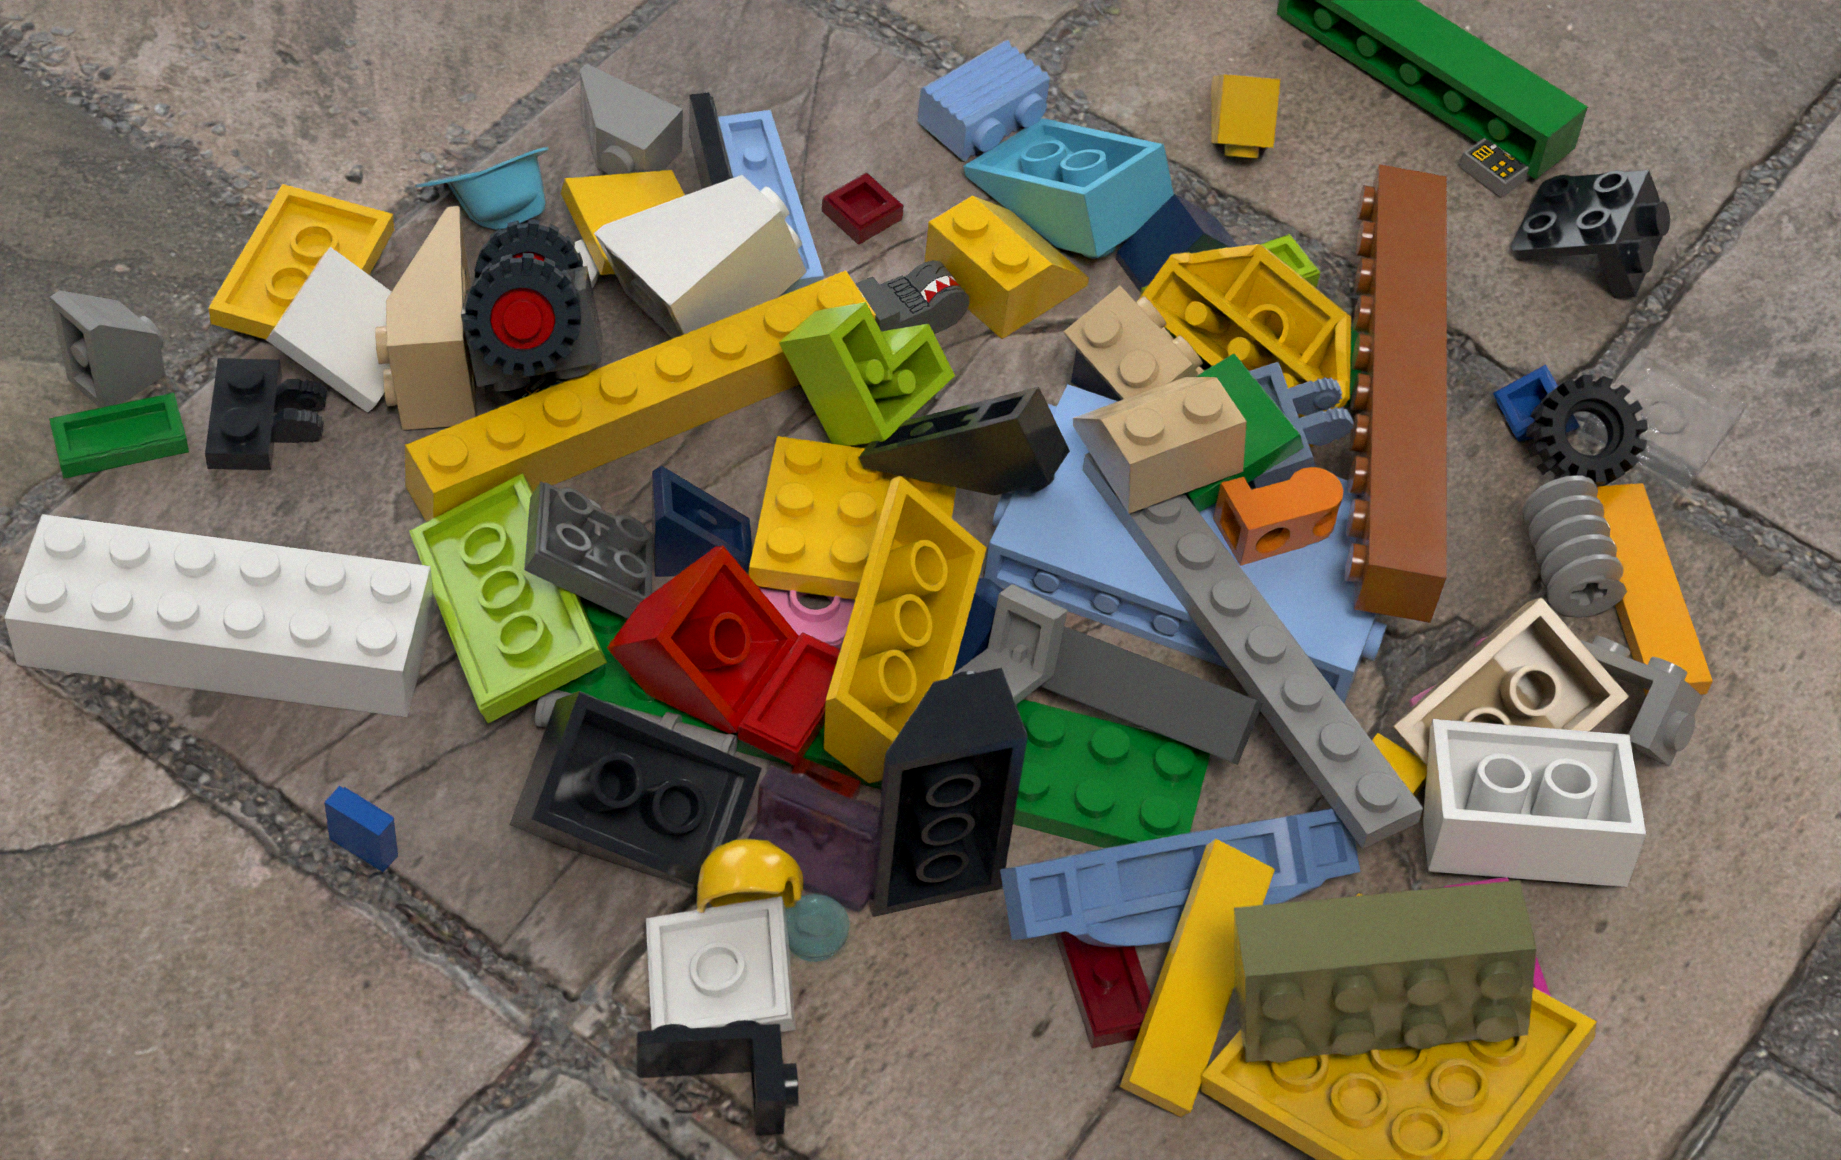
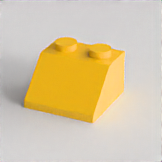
M972 195L928 222L924 262L940 261L968 294L970 300L968 310L1001 339H1004L1088 286L1089 277L1009 209Z

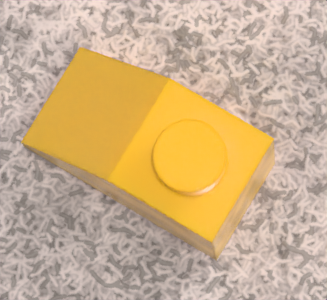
M1228 74L1212 77L1211 143L1225 144L1224 156L1258 158L1259 147L1274 148L1281 79Z

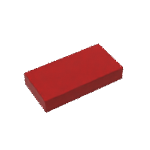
M802 632L738 725V739L797 766L825 724L826 697L841 649Z

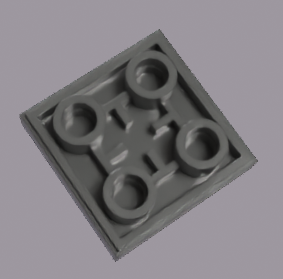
M540 482L530 497L524 570L621 616L629 618L639 603L652 594V533L634 517L629 515L615 516L592 505L584 494L568 487L559 489L546 482Z

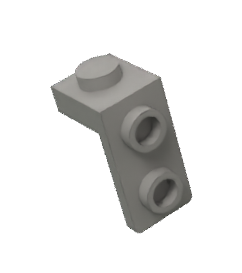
M1014 584L1010 585L999 593L988 648L954 674L963 671H975L978 673L1002 668L1014 701L1018 704L1054 675L1068 610Z
M1595 636L1592 644L1580 640L1611 676L1649 690L1628 735H1630L1631 744L1647 758L1671 766L1677 751H1682L1688 745L1695 728L1694 715L1703 698L1685 681L1687 671L1658 657H1651L1648 665L1630 659L1631 651L1601 636Z

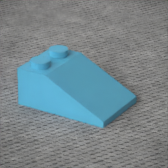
M1041 118L1036 124L1023 129L963 166L965 176L1004 207L1011 210L1054 246L1081 253L1087 258H1100L1111 254L1116 249V245L1135 234L1174 194L1164 144Z

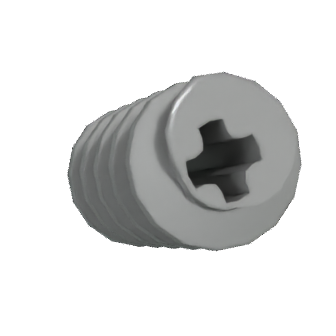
M1565 476L1542 485L1528 497L1523 507V520L1529 529L1530 542L1535 548V559L1541 568V579L1547 588L1548 601L1555 611L1565 616L1578 618L1596 615L1610 609L1620 602L1627 593L1625 585L1619 582L1623 576L1624 568L1616 557L1617 547L1610 538V525L1603 518L1604 507L1597 498V485L1592 479L1584 476Z

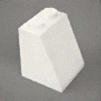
M743 175L605 224L594 233L625 293L672 339L777 298L807 272L798 252L802 242L796 232L785 221V218L790 214L788 208L772 189L766 186L759 191Z

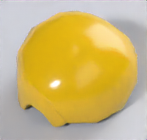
M738 839L720 845L712 851L701 866L697 886V912L704 913L708 902L712 907L780 896H782L786 910L791 909L800 901L803 892L804 881L800 866L792 856L767 840Z

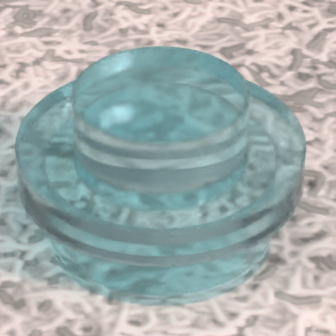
M810 894L801 896L800 901L797 902L795 907H786L789 949L797 957L806 961L819 962L832 957L845 945L849 936L850 922L846 910L836 900L824 895Z

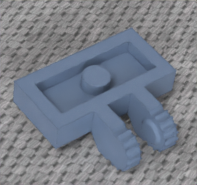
M1279 362L1249 371L1300 433L1304 446L1302 450L1253 479L1256 488L1290 480L1296 471L1303 468L1316 467L1309 444L1322 446L1331 443L1335 439L1339 440L1341 437H1346L1347 433H1351L1350 430L1353 429L1354 423L1348 409L1344 410L1343 407L1330 409L1342 399V391L1336 379L1332 380V377L1329 379L1326 377L1323 379L1318 378L1315 382L1309 381L1288 388ZM1298 414H1302V415H1306V416L1299 418V417H1298Z

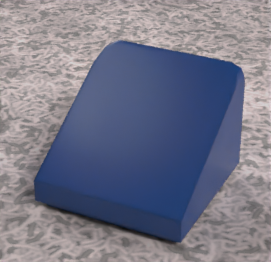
M1546 364L1493 393L1518 442L1534 439V437H1526L1527 426L1535 420L1530 415L1533 409L1542 402L1541 399L1558 387ZM1574 414L1567 421L1566 432L1580 427Z

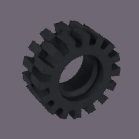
M1593 374L1582 375L1575 381L1571 378L1542 398V402L1533 409L1530 415L1535 420L1527 426L1526 437H1534L1535 443L1530 445L1528 450L1531 457L1540 455L1543 463L1536 468L1541 474L1544 475L1552 471L1555 474L1554 479L1565 476H1584L1592 479L1597 486H1606L1632 469L1640 460L1636 455L1645 450L1647 440L1640 439V434L1647 431L1648 427L1647 419L1637 421L1635 414L1643 409L1639 401L1636 400L1629 404L1625 400V397L1631 391L1623 384L1614 390L1610 387L1613 379L1602 376L1597 381H1593ZM1576 412H1589L1603 422L1607 430V444L1600 454L1585 455L1576 451L1570 445L1566 436V425L1572 414Z

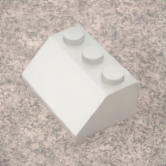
M1433 719L1430 727L1423 816L1428 871L1628 887L1646 836L1630 735Z

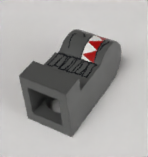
M935 260L924 262L914 268L908 275L899 276L882 284H879L873 276L855 283L875 312V321L881 331L929 324L934 334H937L959 321L967 311L970 303L968 294L940 261Z

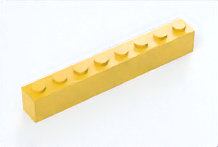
M845 270L592 370L585 375L572 378L405 444V487L427 522L522 473L533 492L540 482L555 485L800 385L779 342L815 311L866 302L874 319L876 314Z

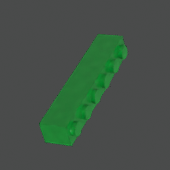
M1279 0L1277 15L1476 142L1484 138L1529 167L1527 174L1534 179L1540 177L1576 148L1588 106L1417 0Z

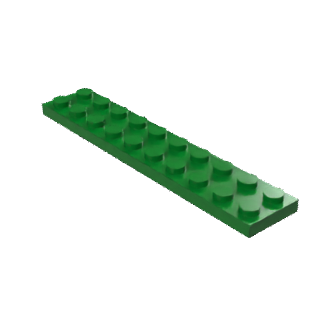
M581 597L580 601L607 663L557 688V690L572 694L581 691L605 702H611L619 706L661 717L667 712L679 714L682 716L683 723L726 735H736V752L882 789V780L872 783L866 782L824 750L825 724L798 765L794 766L739 740L738 732L727 733L647 695L607 649L628 618ZM1025 699L1016 704L1028 739L1014 825L1101 848L1191 832L1210 758L1209 753L1161 734Z

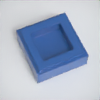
M339 786L324 802L329 839L376 869L384 872L398 857L394 817L348 788Z

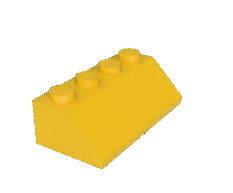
M902 476L891 479L825 702L824 750L868 783L883 780L885 753L933 682L952 676L987 547Z

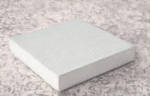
M330 247L321 257L266 340L369 413L384 393L383 371L384 369H391L390 364L378 363L375 328L386 326V300L392 291Z
M782 896L706 908L704 913L694 910L646 918L652 1030L666 1024H682L689 1028L724 1027L731 1022L739 1020H752L761 1025L780 1024L781 1032L796 1030L787 915Z

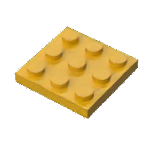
M777 436L749 566V577L760 587L789 591L795 590L803 593L831 597L838 596L856 600L891 479L898 477V475L863 468L858 457L865 448ZM903 477L952 518L957 488Z

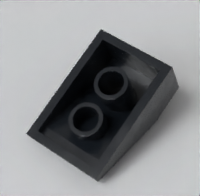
M578 691L556 700L510 825L570 850L697 890L699 873L706 858L716 847L737 840L762 768Z

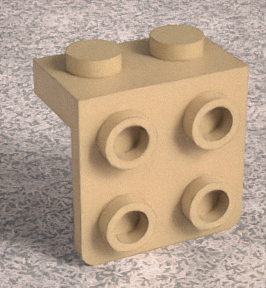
M1121 285L1063 331L1070 343L1121 400L1184 377H1196L1204 372L1200 367L1203 362L1198 354L1181 335L1174 339L1164 328L1167 324L1154 305L1145 296L1135 302Z

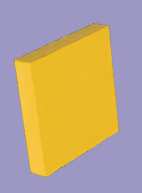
M672 170L564 178L560 193L600 275L615 274L594 234L599 228L605 224L685 196Z

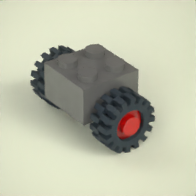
M529 219V222L526 224H519L518 220L508 223L507 228L502 231L497 229L492 233L489 241L483 244L479 252L474 270V281L471 288L466 291L461 311L477 387L493 384L494 391H509L529 385L531 383L530 376L554 372L557 379H569L590 373L592 371L591 364L602 362L603 336L588 267L583 266L580 252L577 253L574 241L568 235L564 237L560 234L559 228L552 224L546 227L539 224L540 220Z

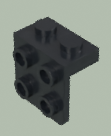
M1614 170L1604 174L1580 176L1558 175L1545 180L1540 185L1511 244V248L1517 259L1597 254L1613 297H1636L1646 273L1652 269L1654 255L1662 237L1669 231L1670 212L1667 204L1660 200L1649 170L1628 172Z

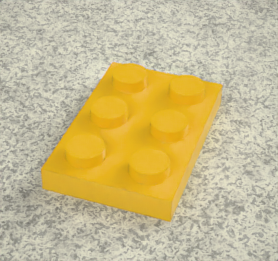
M282 184L208 307L211 324L267 339L321 257L330 247L370 275L394 232L393 214Z

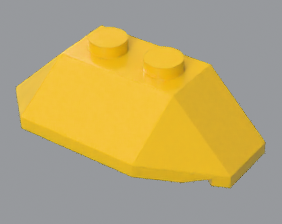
M1260 244L1213 249L1197 253L1171 254L1139 298L1141 299L1145 296L1166 321L1165 327L1175 336L1181 335L1194 351L1211 366L1232 354L1239 358L1248 371L1279 362L1288 388L1309 381L1315 382L1318 378L1323 379L1326 377L1329 379L1332 377V380L1336 379L1337 383H1339L1342 399L1330 409L1344 407L1350 399L1351 316ZM1298 414V417H1299V418L1306 416V415Z

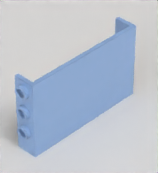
M1068 384L1057 407L1048 404L1070 452L1054 474L1055 479L1044 489L1031 494H1022L1020 490L1014 493L1002 494L993 517L992 525L997 528L989 542L984 578L990 579L1004 589L1014 584L1067 609L1068 612L1228 668L1082 470L1085 454L1089 453L1073 427V418L1118 401ZM1337 477L1342 484L1344 492L1335 527L1329 537L1309 544L1306 547L1241 565L1240 567L1345 704L1362 658L1375 660L1387 625L1377 621L1379 617L1377 613L1354 610L1355 583L1345 581V569L1350 546L1352 543H1356V538L1348 537L1346 529L1350 506L1353 499H1357V494L1348 493V480ZM1253 480L1248 482L1251 490L1256 489ZM1216 503L1199 513L1238 563L1213 520Z

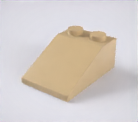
M459 206L447 207L387 298L386 326L375 328L378 363L390 364L391 368L384 369L383 371L387 406L398 405L402 430L449 427L476 417L475 374L461 318L466 291L472 285Z
M1541 597L1527 602L1508 618L1392 727L1427 766L1430 727L1433 719L1590 731L1629 696Z

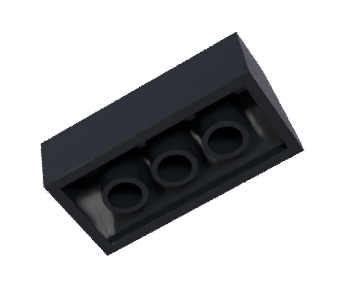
M1002 668L978 673L975 671H963L947 679L934 681L885 753L869 901L873 917L1002 889L1000 869L1006 868L1028 739Z

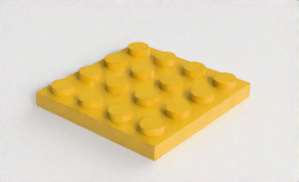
M1533 987L1528 1035L1510 1037L1499 1042L1471 1040L1443 1043L1426 1049L1401 1047L1370 1050L1354 1056L1338 1053L1298 1057L1288 1062H1272L1269 1060L1246 1062L1240 1029L1201 1074V1092L1316 1160H1500L1595 1039L1597 1021Z

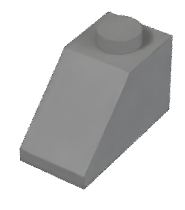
M585 64L580 69L581 114L596 168L606 172L608 175L665 170L682 151L683 109L589 64Z
M61 290L50 296L67 379L99 408L124 403L165 376L161 353L164 340L156 325L146 316L137 317L118 300Z

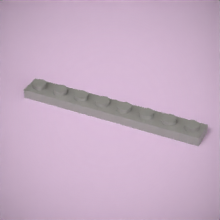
M1090 452L1085 454L1083 472L1248 695L1263 703L1260 709L1262 714L1362 849L1417 824L1423 807L1187 496L1181 494L1128 514Z

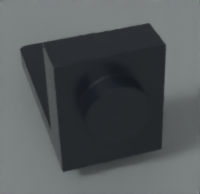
M739 1020L731 1022L724 1027L689 1028L682 1024H666L654 1030L640 1031L636 1034L638 1077L655 1078L751 1072L755 1136L784 1134L786 1107L798 1106L799 1093L796 1063L783 1064L780 1024L761 1025L752 1020Z

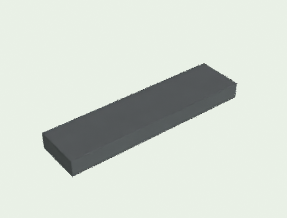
M1064 626L1054 675L1039 686L1237 765L1263 704L1253 698Z

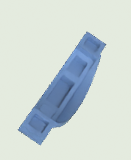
M1333 808L1092 850L1081 854L1000 869L1012 940L1028 939L1067 931L1087 944L1100 947H1132L1170 942L1174 937L1206 845L1213 840L1218 839L1275 869L1263 905L1286 903L1320 887L1326 879L1359 873L1360 866L1355 838Z

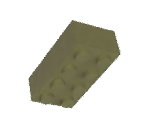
M1520 880L1234 908L1235 998L1246 1062L1265 1060L1288 1062L1298 1057L1338 1053L1354 1056L1377 1049L1401 1047L1426 1049L1443 1043L1471 1040L1499 1042L1510 1037L1528 1035L1537 947Z

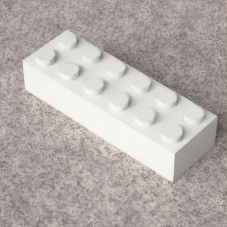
M42 514L4 619L16 664L20 666L408 717L435 612L431 566Z

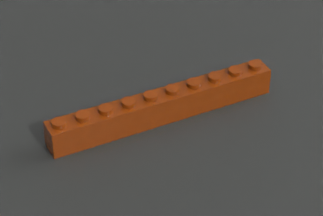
M1379 164L1373 186L1363 185L1357 208V219L1364 221L1361 222L1356 242L1355 253L1357 256L1362 257L1356 272L1354 292L1363 295H1360L1357 301L1353 330L1360 331L1362 334H1358L1355 342L1352 369L1361 371V374L1357 373L1350 406L1352 410L1360 411V414H1356L1353 421L1349 450L1359 452V456H1354L1348 480V493L1357 494V499H1353L1350 506L1346 535L1356 538V543H1352L1349 549L1345 581L1355 583L1354 610L1431 623L1447 578V176Z

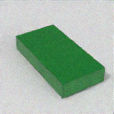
M175 393L49 418L63 479L189 452Z

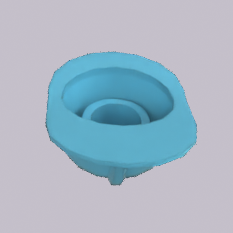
M543 147L525 153L483 171L416 184L415 188L447 183L471 220L482 227L496 230L505 229L508 223L518 220L520 224L542 214L545 210L546 201L538 156L546 153L549 148Z

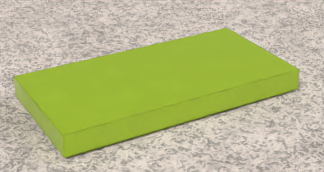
M523 473L409 531L422 565L431 566L433 594L478 709L487 723L607 663L579 596L524 570L529 505L533 490Z

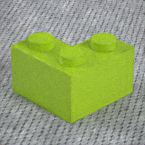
M866 302L817 310L779 342L832 444L850 446L870 443L871 441H885L904 421L915 414L955 377L929 324L881 331Z

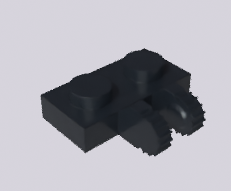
M218 358L205 449L207 469L271 470L274 443H299L300 441L313 443L314 440H319V437H322L324 420L316 411L322 410V407H325L327 398L325 386H321V383H317L315 380L309 381L308 379L305 381L301 379H287L281 383L280 359Z

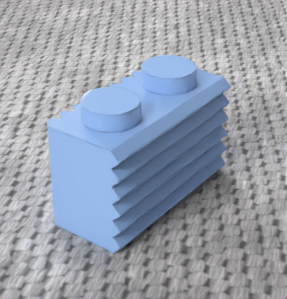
M1009 40L1003 41L921 88L917 122L960 159L967 161L970 155L975 157L979 150L987 152L1001 142L1004 136L1008 137L1012 131L1017 132L1020 126L1028 128L1042 118L1047 108L1049 75L1047 71L1042 72L1039 65L1034 66L1032 59L1027 60L1024 52L1019 53L1016 46L1012 47Z

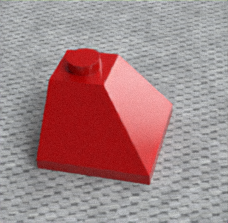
M722 545L714 547L642 600L608 645L607 649L647 695L727 733L738 732V725L788 654L799 635Z

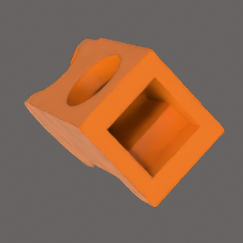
M1316 467L1300 469L1292 475L1290 480L1252 490L1245 478L1241 477L1221 483L1213 520L1241 566L1300 549L1329 537L1335 527L1344 490L1340 480L1334 474Z

